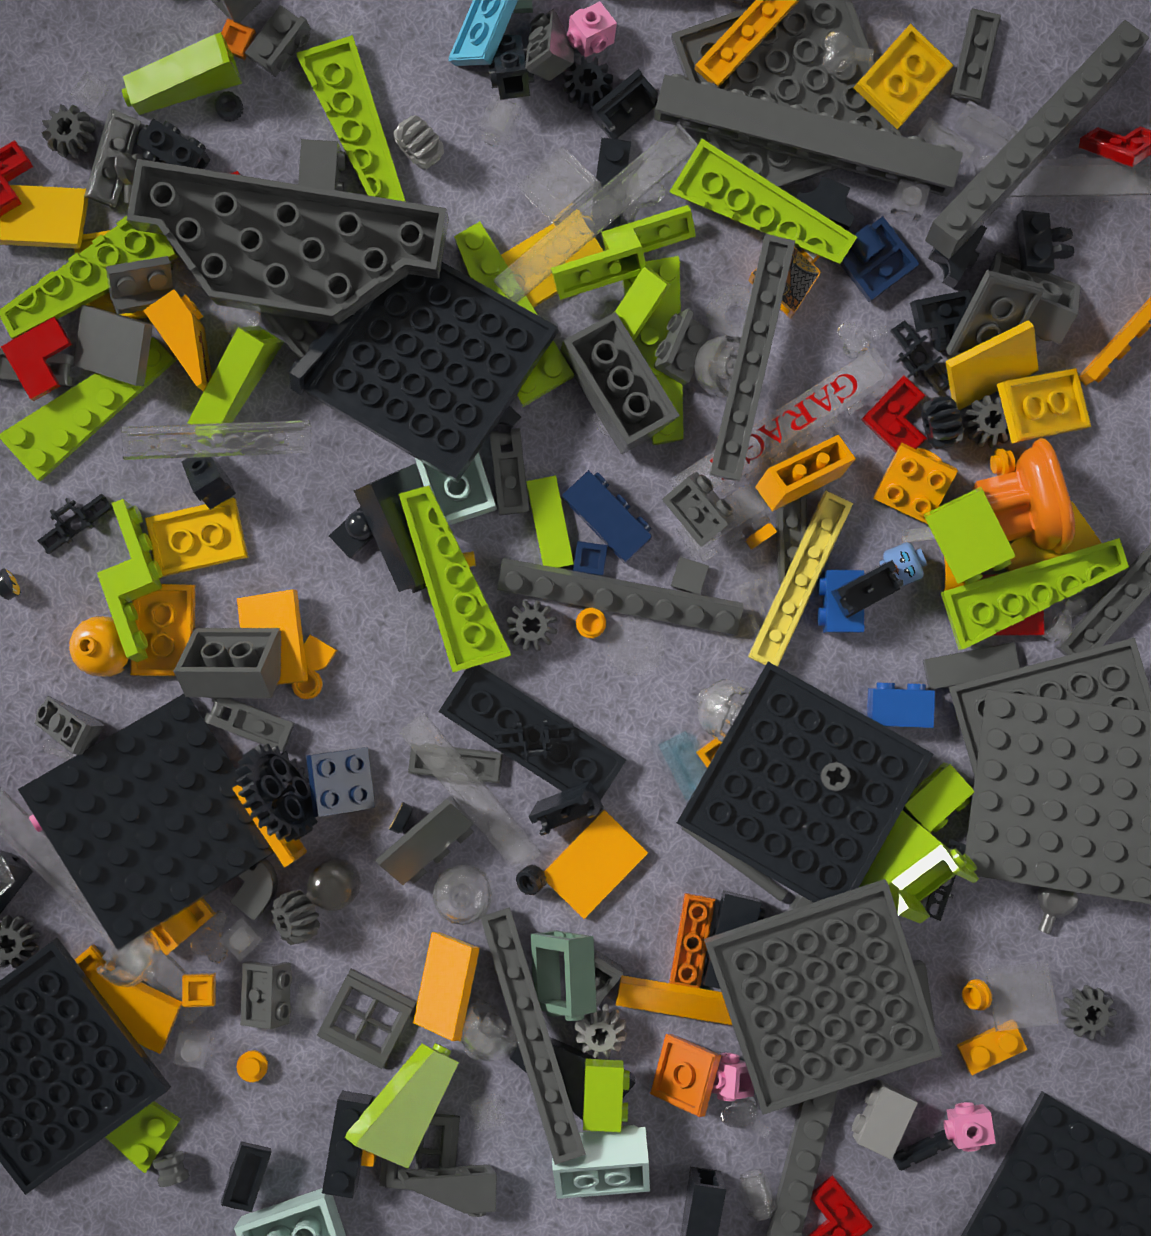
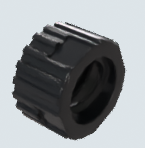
M224 91L215 99V109L221 119L231 122L238 120L241 114H243L242 101L232 91ZM235 102V109L232 112L223 110L225 103Z
M533 864L527 865L516 875L517 886L525 895H535L544 888L547 882L543 870Z

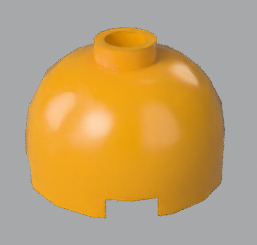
M91 617L82 621L74 629L69 641V651L73 662L81 671L92 676L112 677L123 672V667L129 659L126 658L112 617Z

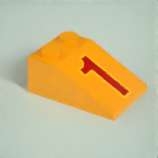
M173 289L143 311L195 385L204 392L212 377L205 327L200 322V319L204 316L187 294L181 297Z

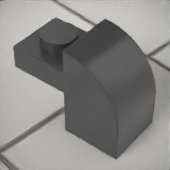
M267 859L260 862L257 867L254 866L239 875L245 882L230 900L232 904L253 920L261 916L277 892V874Z

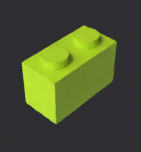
M943 762L914 788L903 809L929 833L932 830L937 832L947 824V816L954 810L957 812L961 811L971 802L969 797L974 793V790L951 764Z
M586 1059L583 1131L621 1132L622 1122H628V1102H623V1090H629L630 1071L624 1070L623 1060Z

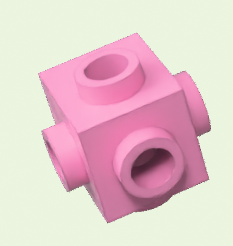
M601 2L585 9H579L570 16L567 32L568 41L574 49H578L582 56L587 57L593 53H600L607 46L614 43L617 22Z
M721 1053L711 1092L717 1094V1099L735 1101L736 1099L754 1096V1087L746 1063L739 1060L740 1056L737 1054Z
M970 1102L956 1104L954 1109H947L948 1120H944L945 1134L947 1139H951L958 1149L972 1152L980 1150L983 1145L996 1144L991 1112L983 1104L974 1105Z

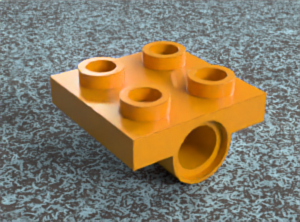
M901 443L873 499L928 524L924 514L939 507L958 470L942 462L939 456L926 449L917 448L916 450Z
M203 898L148 932V935L163 953L168 955L216 915V913Z

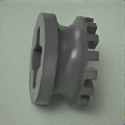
M837 762L830 763L823 768L821 780L829 790L838 791L847 786L850 774L843 764ZM837 767L841 769L840 775L844 777V781L842 783L836 782L835 786L829 784L830 778L826 774L828 770L834 771Z

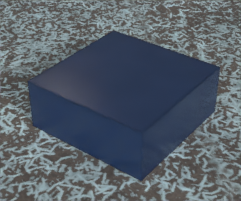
M577 541L573 571L603 576L608 545Z

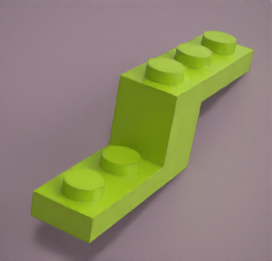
M689 205L602 231L606 251L552 267L551 271L559 299L562 300L638 276L643 267H646L645 252L696 237Z
M121 499L113 502L112 506L131 559L97 572L126 658L139 662L148 658L145 650L148 647V642L144 633L138 630L135 622L138 619V614L130 601L162 589L159 578H162L163 575L158 563L155 560L153 561L149 551L153 547L148 535L143 533L139 523H142L143 519L136 505L132 506L126 500Z

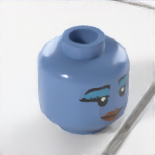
M908 542L884 551L883 560L879 561L881 565L884 562L893 560L896 566L894 573L898 579L903 580V586L922 579L924 576L922 567L928 565L922 549L915 550L913 545Z

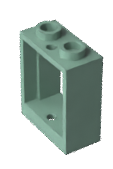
M558 930L531 934L533 985L541 1011H546V1015L551 1017L564 1015L565 1020L568 1021L583 1020L585 1014L597 1012L593 936ZM559 951L564 952L566 1001L561 1000Z

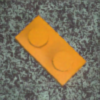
M1012 1019L957 1044V1048L971 1075L1028 1050L1015 1021Z

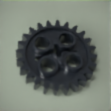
M260 744L243 754V758L238 761L240 767L235 770L241 778L235 782L243 788L238 795L246 798L247 802L243 804V807L251 808L250 818L254 819L257 817L259 819L258 827L261 829L266 826L268 835L271 836L276 833L279 841L283 838L287 842L293 839L296 841L313 830L312 826L317 824L318 821L313 816L311 791L308 785L309 778H304L303 773L305 769L303 767L299 769L296 767L297 759L294 758L290 761L287 751L280 753L278 746L271 748L269 744L264 746Z

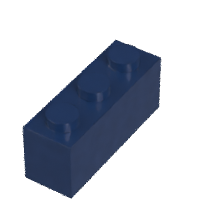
M588 470L562 495V499L625 564L651 540L652 535L649 531L652 528L642 517L639 516L635 519L630 514L628 509L631 506L621 495L618 494L614 497L607 490L609 483L601 474L597 472L593 475Z

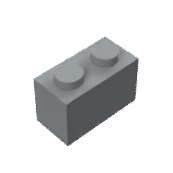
M878 1079L876 1086L872 1085L865 1096V1103L867 1105L863 1114H858L852 1124L853 1137L857 1144L892 1160L918 1102L912 1095Z

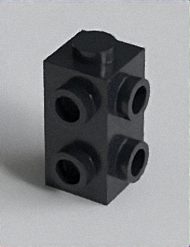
M521 34L503 35L493 61L489 65L492 89L498 88L500 100L530 96L529 83L534 82V74L525 68L528 46L523 47Z
M153 118L150 124L145 125L139 133L137 145L144 152L142 157L145 160L205 169L211 160L205 152L206 147L193 137H190L189 140L179 135L181 131L168 121L162 124Z

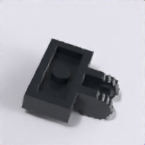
M1022 210L1016 216L1021 271L1049 274L1055 269L1054 259H1068L1074 256L1073 246L1066 244L1052 245V241L1064 242L1072 239L1073 231L1071 228L1065 227L1051 229L1050 213Z
M968 289L910 302L916 332L932 329L931 338L935 351L943 352L947 348L944 327L949 326L948 334L951 340L972 300L971 290Z

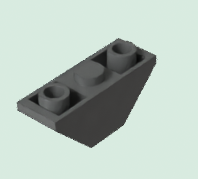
M554 9L546 14L540 13L531 21L525 67L530 73L550 81L574 64V48L570 45L567 33Z
M47 696L44 704L39 707L34 723L76 755L83 754L86 749L95 745L104 727L94 717L50 696Z

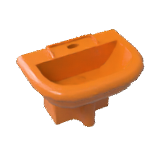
M1040 438L1034 441L1032 446L1021 454L1016 462L1015 472L975 482L972 491L982 487L1008 541L1029 537L1038 548L1044 550L1053 549L1058 554L1063 553L1073 542L1075 519L1070 496L1056 452L1046 439Z

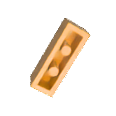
M836 435L768 468L755 488L771 511H774L842 477L856 458L841 437Z

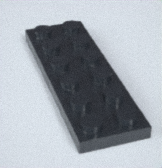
M480 665L465 669L438 711L493 748H495L493 731L518 729L517 722L522 723V728L544 726L543 719L548 720V725L569 723ZM575 726V740L546 743V749H550L551 754H547L546 760L544 755L529 757L528 762H526L525 756L521 757V752H524V746L495 748L562 792L590 781L600 801L626 762L624 757ZM570 728L559 729L561 737L570 736ZM533 729L528 733V737L531 741L535 742L539 740L540 733ZM554 729L549 730V738H554L556 733ZM518 733L513 735L515 742H519ZM508 734L498 736L500 744L509 742ZM543 744L527 745L528 750L543 749Z

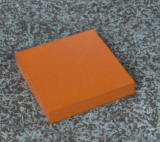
M666 1034L650 1094L698 1117H705L721 1055L676 1035Z

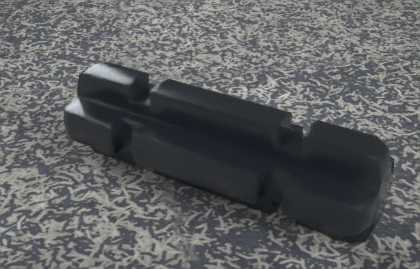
M941 1130L935 1133L933 1138L929 1136L908 1146L906 1151L901 1149L895 1152L893 1160L899 1170H905L911 1167L910 1163L914 1162L917 1164L938 1154L937 1151L940 1149L944 1151L951 1148L952 1140H948L945 1130Z

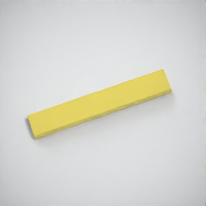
M824 491L748 658L765 666L768 661L779 666L853 503L828 491Z

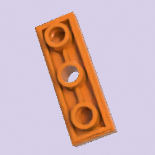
M684 893L669 983L700 988L707 951L704 939L709 938L715 898ZM691 937L698 939V943L694 947L687 945V940Z

